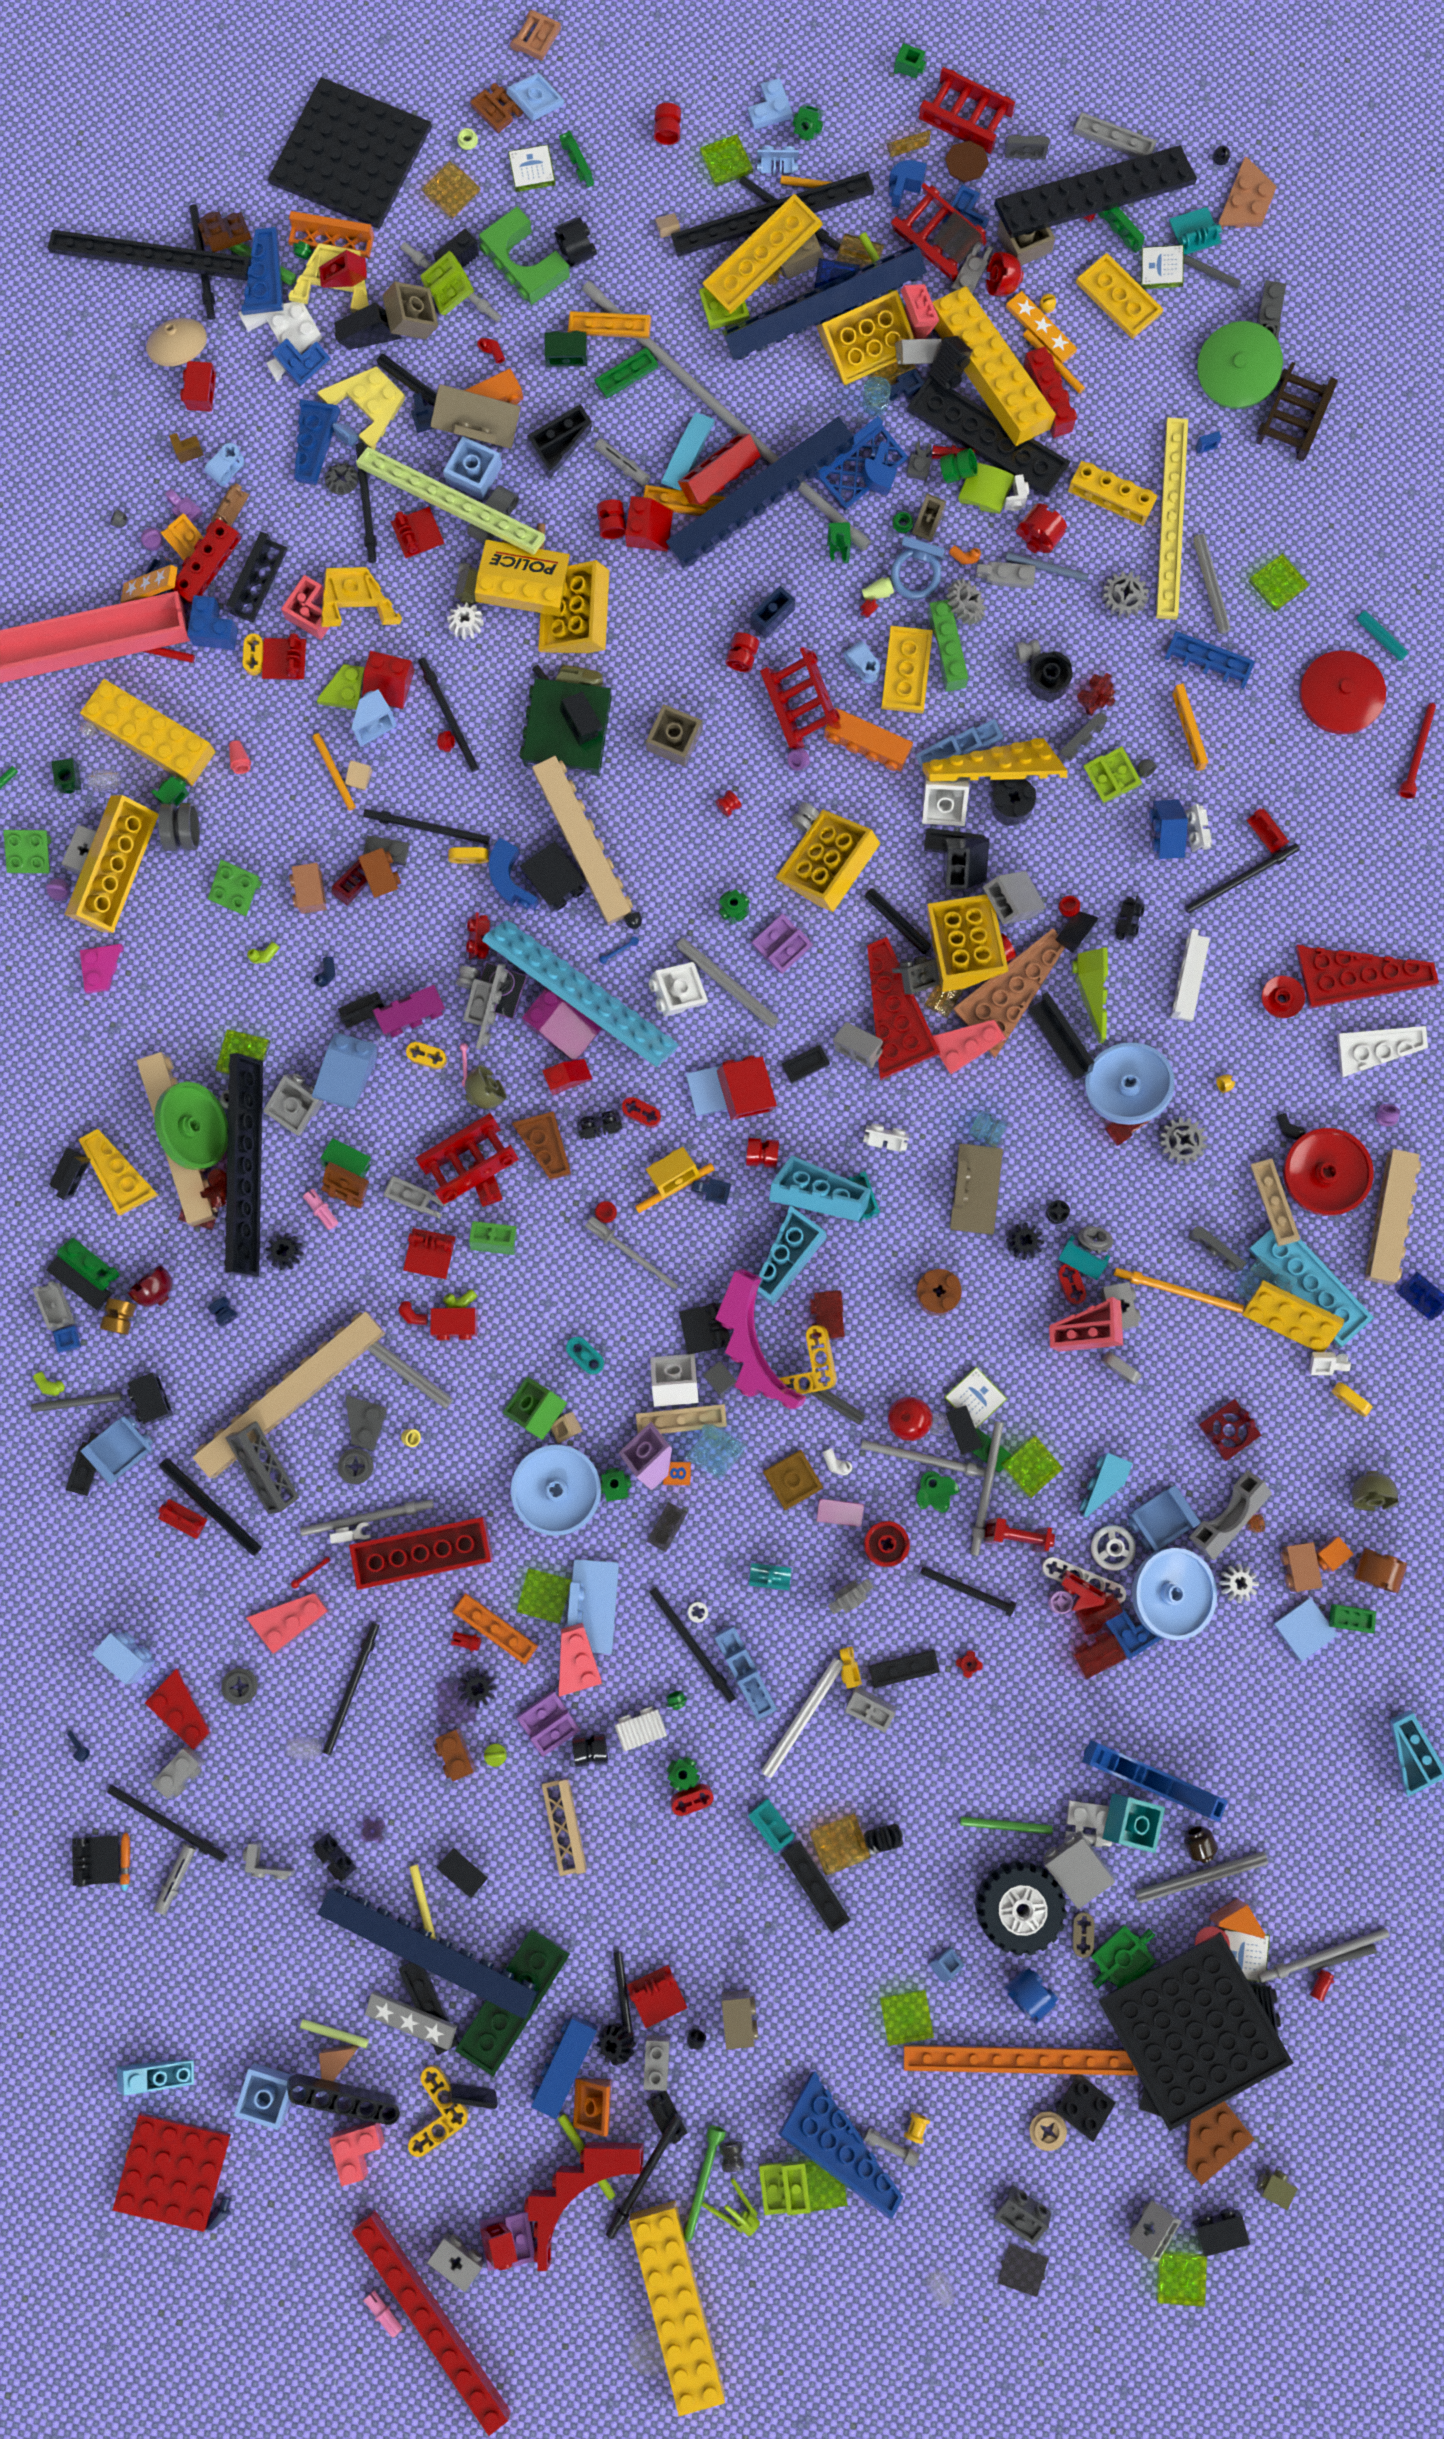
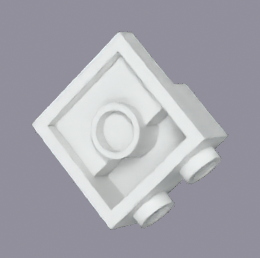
M694 962L656 970L650 976L649 988L652 992L656 993V1007L659 1012H663L664 1017L682 1013L686 1009L702 1006L708 1002Z

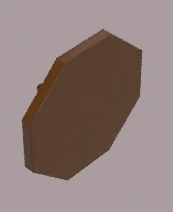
M971 141L953 145L945 157L950 176L964 183L980 179L989 165L985 149Z

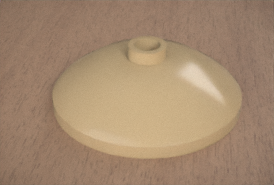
M174 318L160 324L153 330L147 340L146 351L149 358L158 365H181L191 361L201 353L207 342V333L203 325L194 319Z

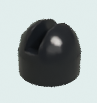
M1219 146L1214 152L1213 161L1217 165L1227 164L1230 158V149L1227 146Z
M640 911L624 917L625 923L629 928L637 929L641 926L642 917Z
M698 2029L690 2030L687 2036L688 2047L691 2050L696 2049V2051L702 2049L706 2041L705 2033Z

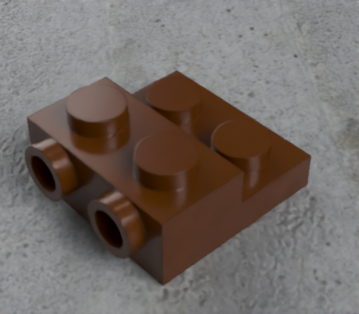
M219 211L209 212L201 217V222L198 223L206 246L210 245L212 252L252 240L242 212L231 213L225 218L221 217Z

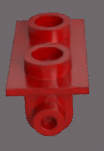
M1264 808L1258 809L1254 812L1253 816L1246 820L1271 854L1290 842Z
M476 912L467 922V931L470 934L466 943V952H469V960L478 955V959H486V956L489 955V945L482 941L481 936H485L489 932L490 920H488L486 915H480L478 918L479 912Z
M474 1161L473 1165L468 1166V1168L471 1169L478 1165V1163ZM494 1175L475 1186L482 1207L503 1200Z
M168 1499L165 1505L162 1504L158 1511L160 1513L159 1520L195 1539H198L208 1520L171 1499Z

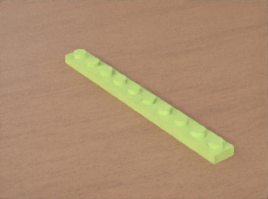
M369 447L365 449L356 461L358 468L533 555L545 541V534Z

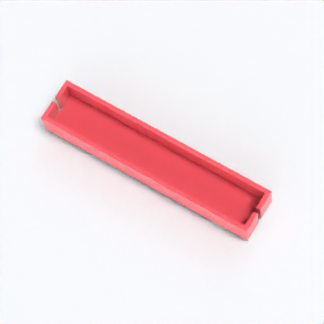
M178 591L0 630V683L190 641L187 636L189 627L186 621L184 603Z

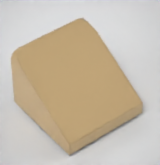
M675 213L655 218L660 238L671 236V234L680 231V224Z
M350 760L345 785L366 791L373 772L371 767Z
M573 1412L564 1414L556 1419L551 1427V1431L558 1444L582 1432Z

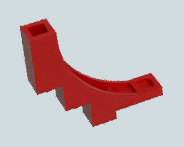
M588 2142L580 2153V2164L584 2166H560L556 2173L553 2174L552 2187L556 2190L533 2189L525 2199L524 2209L525 2213H528V2221H537L534 2224V2237L537 2238V2247L534 2249V2262H537V2271H547L551 2265L552 2235L559 2217L567 2205L579 2193L601 2180L619 2175L640 2174L644 2168V2143Z

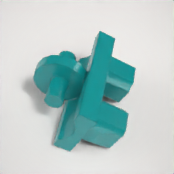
M751 1563L749 1586L789 1591L792 1568Z

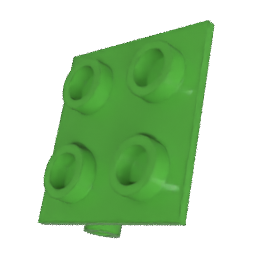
M3 830L7 873H50L48 844H51V836L47 835V830Z
M221 859L208 900L247 916L255 890L260 889L262 881H259L260 876Z

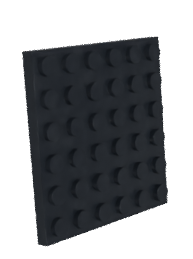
M320 77L268 178L269 184L380 229L432 128V124L428 120Z
M1221 1932L1098 1999L1169 2131L1293 2064L1292 2059Z

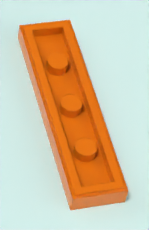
M467 1593L464 1594L452 1611L524 1665H526L539 1647Z

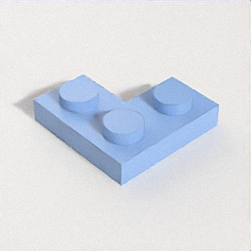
M780 78L761 83L760 89L765 102L750 106L747 111L754 130L792 119L793 116Z

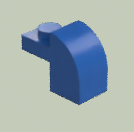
M905 160L893 167L889 178V186L891 187L889 197H892V207H900L904 190L918 194L921 193V186L926 176L927 163Z
M881 441L878 448H873L870 459L866 457L861 473L863 481L868 488L887 496L892 487L897 469L882 464L889 444Z

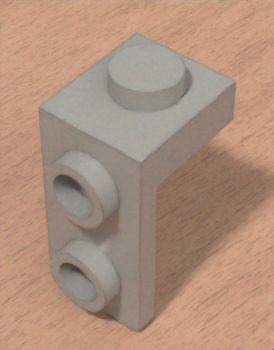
M252 1841L248 1844V1847L244 1848L243 1861H246L245 1872L251 1873V1877L264 1878L265 1874L274 1875V1879L287 1880L288 1876L295 1874V1869L260 1866L262 1842Z

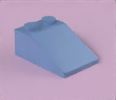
M335 1032L327 1048L312 1098L354 1110L377 1061V1044Z

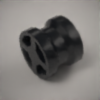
M1062 1200L1053 1201L1046 1209V1218L1052 1224L1063 1223L1070 1214L1068 1204Z

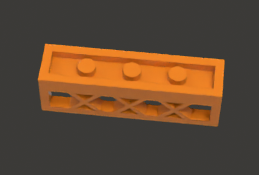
M290 211L289 220L292 227L288 240L289 245L293 246V243L298 244L299 241L310 245V249H316L319 243L314 239L319 235H323L328 240L320 244L336 246L334 242L341 238L348 242L341 248L357 250L354 245L359 242L367 243L365 251H357H360L361 257L370 258L374 241L371 224ZM297 231L307 234V237L302 240L295 239Z

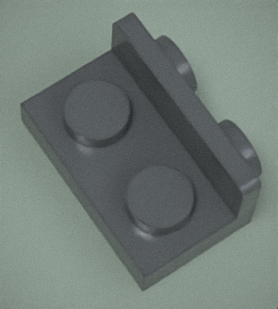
M1041 135L1008 136L1005 139V158L1046 159L1049 137Z
M919 956L913 958L914 962L903 961L899 963L900 966L892 968L893 973H902L905 994H914L940 985L936 959H927L926 956Z
M1013 2185L1009 2189L1008 2197L995 2211L994 2219L1033 2246L1049 2228L1051 2212L1043 2204H1039L1023 2190H1019Z

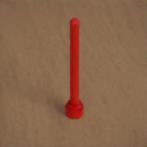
M1429 703L1427 706L1407 779L1400 785L1398 795L1406 799H1413L1416 796L1417 787L1415 779L1435 713L1436 705L1434 703Z

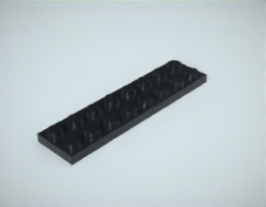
M932 376L928 377L907 407V412L965 448L975 449V454L1001 470L1009 472L1014 476L1023 474L1024 482H1028L1030 488L1045 497L1049 496L1070 465L1069 460L1033 438L1015 446L994 414L951 388L944 389Z

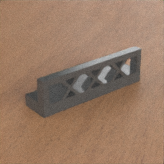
M257 1421L252 1422L241 1431L233 1432L225 1437L268 1514L282 1512L299 1499L296 1490ZM251 1430L257 1436L255 1443H251L246 1435ZM260 1449L264 1450L267 1454L266 1463L261 1462L259 1458ZM271 1469L276 1470L278 1474L277 1482L272 1481L270 1478ZM282 1488H285L290 1495V1498L285 1502L280 1496Z

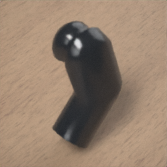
M1287 1113L1276 1116L1283 1136L1298 1140L1306 1134L1302 1126L1290 1124Z

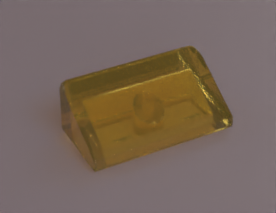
M930 130L887 143L886 146L890 157L929 146Z
M895 361L870 372L869 375L877 390L880 391L895 384L897 376L916 369L915 364L901 365Z
M940 983V985L934 987L925 1006L948 1018L964 989L942 992Z

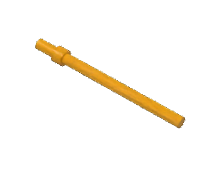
M1116 1267L1113 1276L1130 1280V1283L1135 1285H1147L1238 1313H1242L1244 1310V1305L1147 1277L1142 1275V1272L1135 1270L1130 1272Z

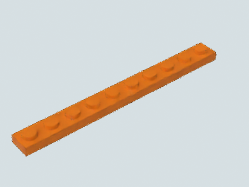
M903 2045L904 2071L1138 2076L1125 2049Z

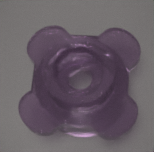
M369 1818L365 1819L362 1823L364 1828L361 1839L364 1842L375 1841L376 1843H381L384 1839L382 1832L383 1828H385V1822L383 1820L371 1821Z

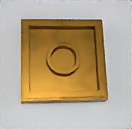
M802 1450L763 1471L764 1476L785 1511L824 1489Z

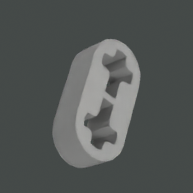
M1106 1352L1101 1359V1362L1107 1368L1132 1385H1136L1142 1377L1139 1372L1110 1352Z

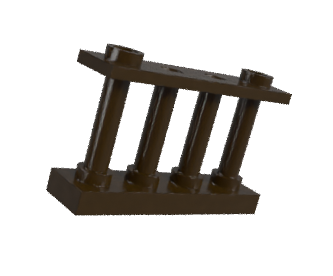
M1291 362L1289 368H1284L1279 381L1282 382V385L1266 423L1261 422L1257 431V435H1260L1257 444L1261 445L1266 435L1296 447L1295 450L1299 451L1296 459L1304 462L1338 383V379L1330 377L1327 384L1323 383V385L1292 374L1295 363ZM1287 382L1318 393V396L1321 397L1320 402L1316 401L1313 403L1285 392L1284 389ZM1283 400L1311 411L1310 414L1314 415L1313 419L1306 421L1277 410L1279 401ZM1272 418L1304 429L1303 432L1306 433L1305 438L1301 437L1298 439L1270 428L1269 425Z

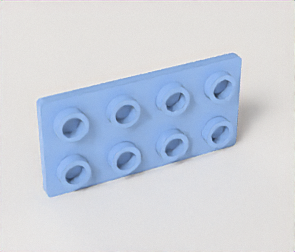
M574 1560L567 1627L583 1623L592 1652L611 1654L613 1649L619 1563Z

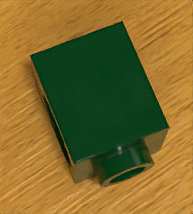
M73 758L51 761L54 785L60 793L72 794L75 790L82 789L79 765ZM71 774L68 780L63 781L66 775Z

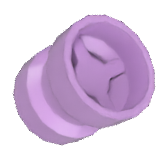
M1055 1591L1048 1598V1606L1054 1613L1065 1614L1072 1609L1073 1599L1065 1591Z

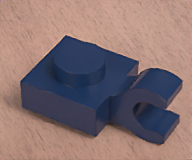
M912 368L896 377V384L887 388L889 392L886 396L890 402L897 399L902 393L907 398L917 393L924 382L916 369Z
M421 393L412 395L416 409L411 410L417 433L434 429L430 427L433 414L431 405L424 406Z
M710 1178L709 1184L694 1181L691 1191L706 1194L705 1201L726 1206L732 1184Z

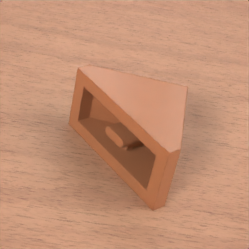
M346 2045L322 2049L319 2053L321 2079L334 2081L359 2047L356 2045Z

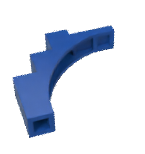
M1090 1740L1089 1745L1084 1750L1082 1762L1220 1822L1228 1800Z

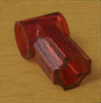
M1151 1120L1131 1125L1113 1122L1105 1128V1131L1116 1146H1119Z
M1111 1594L1106 1597L1103 1605L1076 1610L1074 1614L1084 1634L1091 1635L1098 1632L1102 1628L1103 1623L1121 1614L1123 1609L1115 1595Z

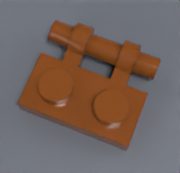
M493 83L490 88L493 92L492 94L484 89L470 101V105L499 134L513 122V117L510 113L520 117L523 111L507 95V91L502 86L499 87L496 83ZM498 101H502L505 105L502 106Z
M329 1162L325 1168L322 1181L324 1184L321 1190L328 1193V1196L333 1199L338 1198L346 1202L345 1204L349 1207L354 1206L361 1209L364 1205L362 1200L366 1195L369 1181Z

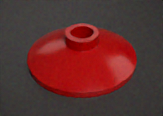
M1277 976L1270 979L1263 987L1261 994L1262 1004L1266 1011L1274 1017L1290 1018L1302 1010L1305 1004V991L1296 979L1289 976ZM1278 996H1283L1285 1002H1280Z

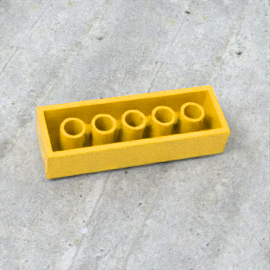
M105 679L101 681L80 712L88 724L175 777H180L190 786L194 785L216 753L208 741Z
M124 795L110 796L64 915L100 932L114 933L158 819V813Z

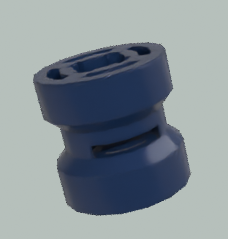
M226 1296L214 1301L207 1308L212 1315H215L216 1323L219 1327L231 1323L238 1317V1313L230 1307V1301Z

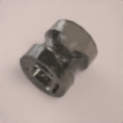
M731 2141L719 2145L720 2154L723 2156V2161L721 2162L723 2172H736L745 2168L744 2159L741 2157V2152L743 2151L742 2142Z

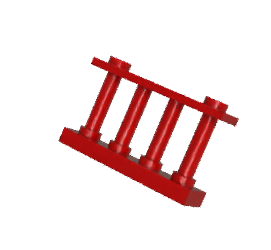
M943 67L939 82L942 86L933 102L930 103L923 100L920 106L919 119L965 142L971 141L983 147L985 152L991 154L995 148L997 137L994 131L1004 115L1012 118L1016 102L1007 96H1002L957 74L954 70ZM951 88L959 92L960 95L951 111H947L939 106ZM969 97L977 101L978 104L969 120H965L957 115ZM987 106L996 110V113L987 129H984L975 124Z
M923 183L921 187L925 195L924 198L906 219L900 220L896 216L891 221L893 231L908 244L912 245L915 243L920 248L921 255L954 282L958 276V262L977 240L985 246L987 243L986 232L978 224L974 226L940 197V192L933 185L929 187ZM930 202H934L940 210L921 232H914L911 229L912 224ZM946 214L956 221L936 245L931 246L926 242L927 237ZM963 227L971 235L952 258L946 259L942 256V250Z
M805 647L800 648L803 658L778 672L768 667L760 670L788 746L792 749L804 748L805 746L802 741L804 737L827 724L835 729L841 728L839 723L840 715L832 705L817 666L818 658L814 651ZM806 666L810 678L786 691L783 690L781 686L782 679ZM814 685L818 696L794 710L790 709L788 704L789 698ZM819 705L822 706L825 716L801 729L797 728L795 722L797 717Z
M491 1113L415 1157L425 1175L432 1173L440 1187L434 1192L443 1205L453 1201L456 1197L519 1160L512 1146L509 1145L504 1148L496 1133L501 1131ZM488 1138L497 1153L485 1159L477 1144ZM470 1150L478 1165L466 1171L458 1156ZM451 1161L459 1176L447 1182L439 1167Z
M994 1518L987 1520L983 1542L995 1544L1003 1543V1539L1033 1544V1552L1049 1551V1547L1053 1548L1055 1534L1052 1533V1528L1050 1527L1039 1528L1035 1532L1009 1528V1525H1006V1519Z

